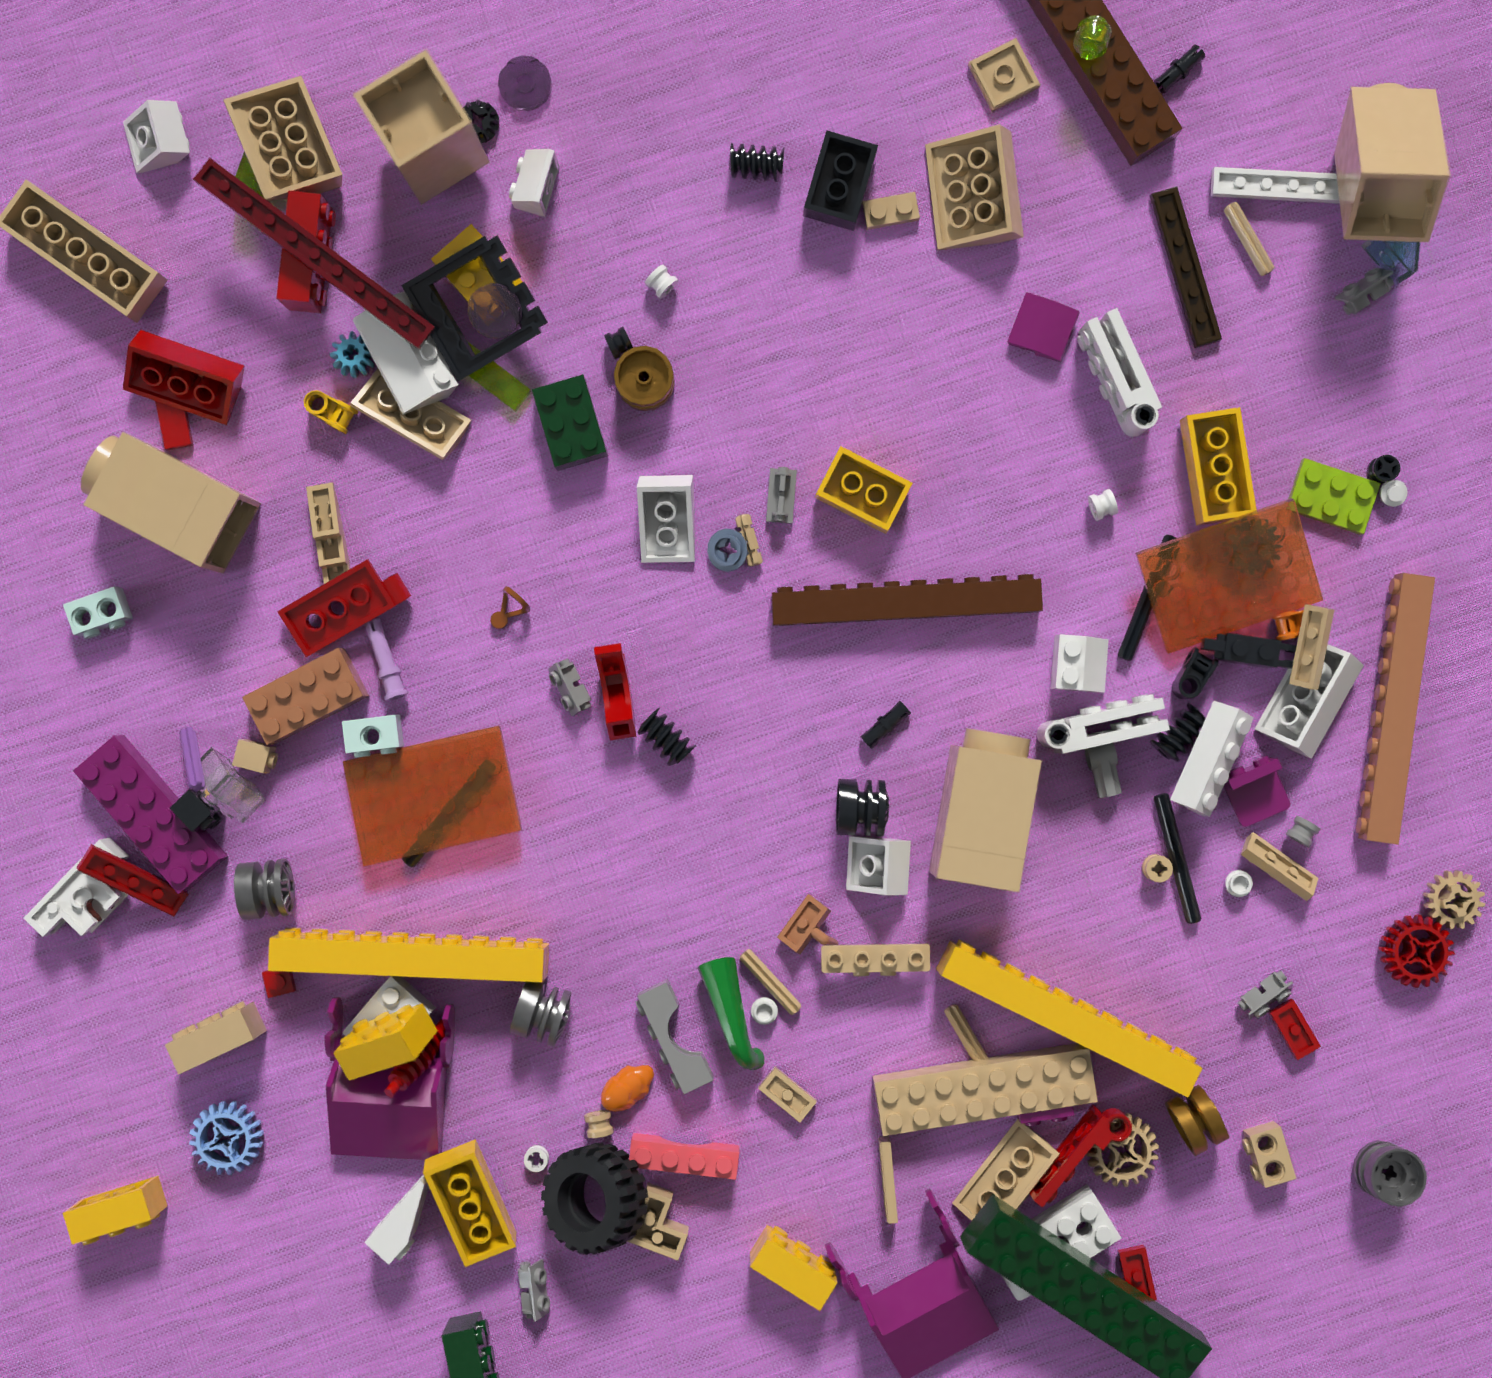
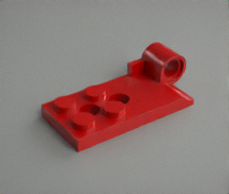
M366 559L277 612L305 657H308L390 610L412 595L398 573L382 581L369 559ZM333 601H339L343 604V614L338 615L332 611L331 604ZM310 614H317L321 618L322 624L320 627H313L310 624Z
M1092 1104L1056 1148L1060 1156L1043 1178H1041L1036 1187L1029 1193L1032 1199L1042 1208L1046 1203H1051L1058 1194L1057 1189L1063 1182H1068L1073 1177L1076 1171L1074 1168L1094 1144L1104 1150L1111 1140L1123 1141L1130 1136L1132 1124L1129 1118L1117 1108H1109L1102 1113ZM1114 1119H1121V1126L1117 1130H1110V1123Z

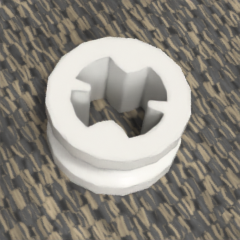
M540 1145L530 1147L524 1156L525 1167L532 1172L542 1171L549 1161L548 1151ZM538 1152L540 1153V1158L544 1159V1162L540 1161L538 1165H534V1161L529 1158V1155L534 1156V1153Z

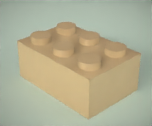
M241 1001L222 1011V1017L218 1012L196 1023L198 1028H196L195 1024H192L171 1035L173 1040L165 1044V1047L178 1075L254 1040L266 1032L267 1029L255 1003L252 1002L245 1005L244 1001Z

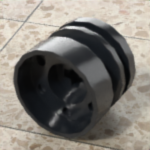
M838 779L836 805L837 835L855 836L857 825L863 824L865 836H870L871 824H875L876 836H884L889 816V795L886 790L885 780H877L876 792H872V780H866L863 792L859 791L856 779Z

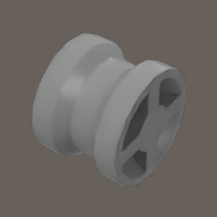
M1296 816L1292 829L1287 830L1286 835L1310 848L1312 845L1311 839L1319 833L1320 828L1308 820Z

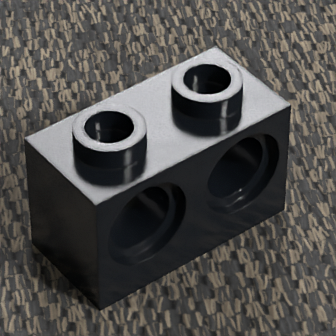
M205 787L202 790H198V792H193L192 789H189L169 808L191 832L205 831L208 828L214 829L223 820L221 815L227 811Z

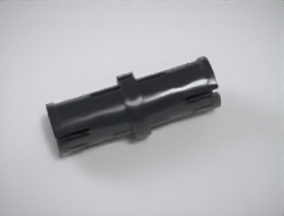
M1194 44L1180 59H1174L1170 64L1171 67L1154 80L1157 88L1162 85L1161 93L1165 94L1177 81L1185 79L1189 71L1205 58V53L1202 49L1197 52L1200 48L1198 45Z
M899 701L883 717L880 715L877 718L878 721L860 736L861 739L871 749L874 748L887 734H892L895 731L894 728L911 712Z

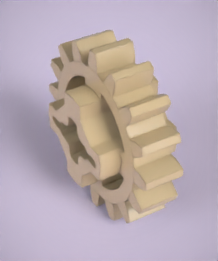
M1457 870L1453 874L1451 871H1444V878L1440 875H1435L1436 883H1427V886L1431 889L1430 893H1423V896L1429 898V902L1423 904L1424 907L1432 909L1428 916L1431 918L1437 917L1436 922H1440L1442 926L1445 924L1446 928L1454 929L1455 925L1457 928L1464 929V922L1473 925L1474 920L1472 917L1474 915L1481 917L1482 915L1478 911V907L1485 906V903L1479 901V898L1485 895V892L1477 891V888L1481 885L1480 882H1471L1472 875L1465 874L1463 876V872ZM1457 882L1463 884L1467 891L1461 890V886ZM1455 895L1460 896L1459 898L1453 901V904L1447 903L1455 899ZM1441 909H1447L1451 917L1446 916Z

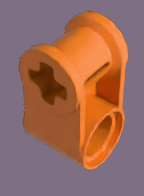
M1304 610L1271 615L1272 619L1275 620L1278 632L1276 640H1287L1299 636Z

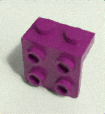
M1268 755L1253 760V765L1247 768L1240 766L1230 770L1229 778L1223 787L1241 826L1248 827L1290 807V801L1277 774V771L1282 769L1278 758H1268Z

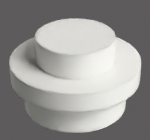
M1399 480L1385 482L1380 489V498L1388 506H1399L1407 498V487Z
M1242 870L1230 872L1225 879L1226 890L1236 897L1246 896L1253 886L1251 876Z
M761 997L754 1001L751 1007V1015L757 1023L766 1025L776 1019L778 1008L772 999Z

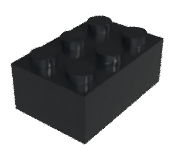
M826 130L804 205L803 216L854 231L878 145Z

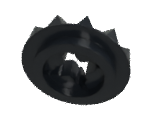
M478 99L475 102H467L463 110L471 123L474 121L473 113L479 118L484 117L482 120L484 130L481 131L480 127L476 124L473 125L480 142L485 143L491 140L499 129L497 111L489 102L485 103Z

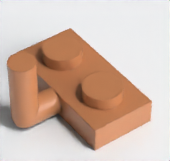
M810 894L806 896L777 936L778 939L798 954L802 953L812 938L822 945H838L836 939L819 929L831 913V910Z

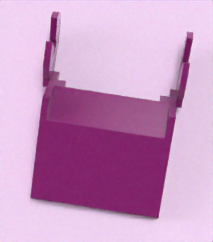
M333 997L327 1011L333 1026L332 1030L325 1035L326 1055L330 1057V1061H334L326 1084L331 1155L425 1160L442 1153L446 1076L454 1049V1004H446L442 1020L446 1029V1036L440 1042V1058H434L429 1068L410 1084L405 1091L398 1090L394 1097L391 1098L384 1093V1090L390 1084L388 1076L394 1067L352 1080H348L333 1054L340 1046V1040L344 1038L342 1037V1000L340 997Z
M930 1188L925 1190L942 1223L939 1228L946 1242L940 1244L939 1247L944 1257L876 1294H872L868 1284L861 1286L854 1272L851 1274L847 1272L841 1258L830 1242L825 1244V1249L831 1263L838 1269L841 1275L844 1289L855 1302L860 1300L871 1329L902 1378H911L999 1330L995 1319L956 1248L960 1244Z

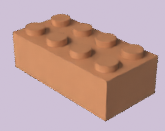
M336 648L242 698L265 744L275 745L369 697V694L346 649Z

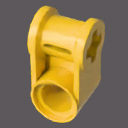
M318 390L307 393L304 398V407L309 413L344 434L348 432L347 427L352 417L359 412L350 405ZM317 398H323V408L318 411L313 410V401Z

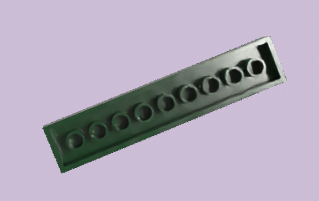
M992 1194L960 1235L966 1253L1159 1378H1189L1212 1350L1202 1331L994 1194Z

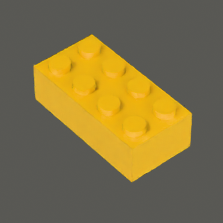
M1241 408L1192 414L1179 420L1196 526L1249 518L1256 515L1257 509Z
M476 1139L425 1159L424 1177L465 1267L516 1247L517 1232Z

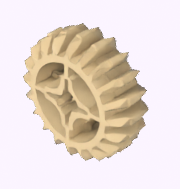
M1130 1113L1125 1115L1131 1121L1132 1132L1127 1139L1123 1141L1111 1140L1107 1145L1110 1149L1108 1157L1110 1161L1107 1165L1104 1164L1102 1159V1149L1096 1144L1086 1154V1156L1092 1157L1087 1163L1090 1167H1095L1093 1170L1096 1176L1102 1174L1101 1179L1105 1183L1111 1179L1113 1186H1118L1121 1180L1124 1187H1128L1129 1179H1132L1135 1184H1139L1137 1176L1141 1174L1143 1178H1148V1174L1145 1172L1146 1168L1150 1170L1155 1168L1150 1160H1158V1155L1152 1152L1159 1149V1145L1152 1142L1155 1140L1156 1135L1153 1132H1149L1151 1127L1147 1123L1142 1124L1140 1117L1137 1116L1132 1121ZM1121 1119L1113 1120L1110 1123V1130H1117L1121 1126ZM1136 1134L1139 1135L1142 1143L1140 1155L1133 1149L1136 1142L1134 1139ZM1113 1145L1117 1147H1123L1124 1145L1129 1153H1122L1121 1151L1119 1153ZM1125 1162L1134 1163L1132 1166L1128 1168L1117 1169V1167L1121 1168V1166Z

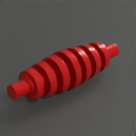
M442 1019L435 1025L438 1031L415 1060L394 1066L393 1071L388 1076L390 1084L384 1090L388 1097H394L398 1090L405 1091L431 1065L436 1053L440 1049V1042L445 1037L444 1031L446 1029Z

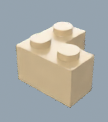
M648 1182L646 1186L648 1198H645V1204H648L647 1214L642 1215L644 1223L641 1229L637 1230V1235L627 1242L678 1261L688 1236L689 1226L665 1218L672 1201L673 1191Z

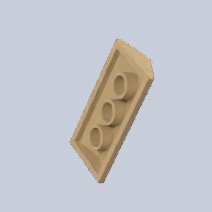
M379 369L375 371L350 403L351 407L441 460H444L456 449L471 423V419L440 401L403 415Z
M1017 1119L952 1204L971 1221L992 1194L1018 1210L1029 1196V1193L1036 1187L1041 1178H1043L1060 1156V1153L1034 1130L1026 1126L1025 1123L1021 1124Z

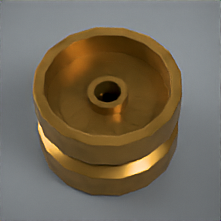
M649 346L633 347L626 351L616 363L614 371L615 385L622 400L630 407L641 411L655 410L664 405L671 397L675 385L672 365L667 356L658 349ZM644 375H648L649 379L647 381H640Z
M1199 1084L1193 1087L1189 1097H1186L1190 1108L1178 1096L1165 1102L1167 1111L1176 1129L1194 1156L1208 1149V1142L1204 1133L1216 1145L1229 1139L1228 1131L1220 1113Z

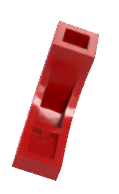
M621 643L594 647L610 741L637 737L628 671Z

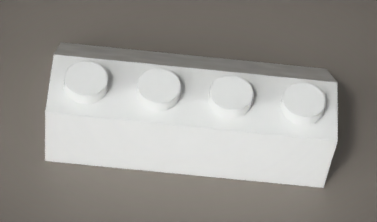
M405 291L393 295L416 312ZM366 310L353 318L358 332L403 415L448 398L456 389L458 383L431 335L418 350Z
M1327 645L1318 690L1289 684L1292 669L1288 668L1257 723L1255 730L1282 746L1312 759L1364 665L1351 653Z
M1213 701L1170 800L1201 816L1210 817L1218 803L1219 795L1229 778L1230 770L1240 753L1241 745L1251 728L1254 717L1241 709Z

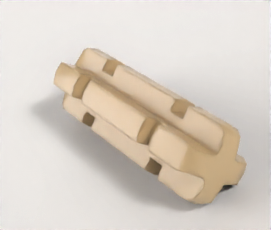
M749 514L737 516L735 518L737 528L741 529L739 532L742 533V536L748 542L747 550L749 554L746 557L747 565L749 567L759 565L763 560L761 553L757 552L759 545L754 528L750 526L752 525L751 516Z

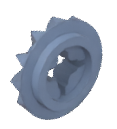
M721 529L713 534L709 540L707 547L709 560L713 566L721 571H735L745 564V559L749 554L747 550L748 542L744 539L742 533L736 530ZM731 543V548H734L737 552L730 554L728 558L727 552H723L720 548H724Z

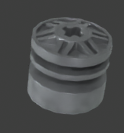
M286 858L278 859L276 863L273 860H268L265 862L263 869L259 862L239 863L237 865L234 875V895L238 913L243 920L262 918L265 915L266 909L271 917H276L279 913L282 916L292 914L295 902V882L291 866Z
M525 982L512 1019L510 1033L527 1038L534 1027L538 1029L537 1042L541 1043L545 1032H550L547 1045L554 1047L560 1035L563 1034L571 1010L570 998L572 992L565 990L561 1001H557L559 988L554 987L549 997H545L544 983Z
M1375 1141L1368 1143L1359 1150L1354 1159L1353 1173L1355 1181L1362 1191L1389 1205L1402 1207L1412 1204L1420 1198L1426 1187L1427 1174L1424 1164L1419 1157L1409 1150L1390 1142ZM1383 1168L1387 1169L1386 1173H1382Z

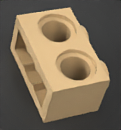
M1271 1121L1243 1130L1245 1139H1242V1145L1245 1153L1251 1156L1253 1165H1250V1171L1255 1181H1258L1267 1188L1297 1179L1281 1126ZM1267 1136L1268 1143L1266 1146L1258 1148L1259 1139ZM1275 1162V1170L1272 1173H1266L1267 1165Z

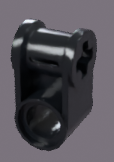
M1193 647L1173 681L1172 691L1174 695L1180 699H1190L1198 696L1207 680L1215 671L1219 661L1215 658L1211 660L1201 654L1198 648ZM1185 679L1192 684V690L1189 694L1185 693L1182 689V683Z

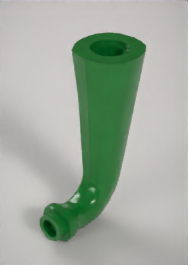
M724 957L699 965L698 971L734 1059L744 1069L756 1070L763 1067L765 1060L761 1049L752 1048L750 1044L739 988L736 959Z

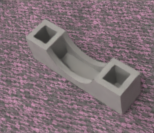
M668 979L639 992L637 996L639 1000L635 1002L641 1016L646 1015L650 1022L647 1028L653 1041L658 1039L662 1047L659 1050V1054L665 1065L670 1064L673 1074H670L675 1088H681L683 1094H686L713 1081L714 1075L703 1052L683 1049L673 1040L670 1034L669 1019L678 1008L679 1001Z

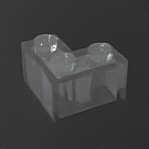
M211 747L201 757L205 787L200 790L202 792L200 797L209 806H218L227 818H236L244 823L265 801L262 793L255 784L237 772L235 767L232 766L230 759Z

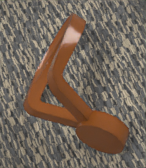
M505 586L502 590L501 612H495L491 616V625L496 629L505 628L508 624V618L530 612V606L508 586ZM508 594L522 606V609L505 613Z

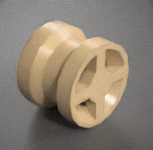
M1152 854L1142 862V872L1146 878L1160 883L1165 882L1171 877L1173 866L1168 858Z
M599 1110L584 1115V1120L588 1123L589 1127L587 1130L588 1138H600L614 1133L613 1126L609 1122L611 1111Z

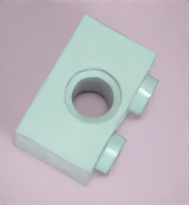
M400 715L342 721L345 753H354V758L370 756L371 750L379 749L381 755L397 753L396 747L404 746ZM372 729L377 730L379 733V740L376 744L370 743L367 737Z

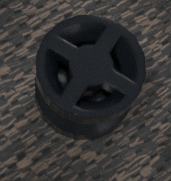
M623 326L618 328L616 333L604 335L615 360L620 358L622 353L633 348Z
M1383 455L1375 458L1367 466L1369 479L1381 484L1394 480L1400 473V463L1392 455Z

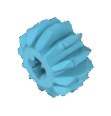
M350 331L349 338L347 339L341 334L339 338L342 343H332V346L337 349V351L330 353L332 359H337L334 361L333 367L335 369L341 368L340 373L343 376L348 375L350 372L353 378H357L358 370L363 375H367L368 372L365 367L368 365L373 368L375 364L369 360L372 356L361 335L357 337L355 332ZM353 350H356L359 354L354 355V360L350 359L348 356L353 354Z

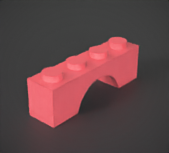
M633 1133L629 1160H634L641 1169L736 1180L739 1145L716 1142L702 1145L683 1144L666 1140L661 1136Z

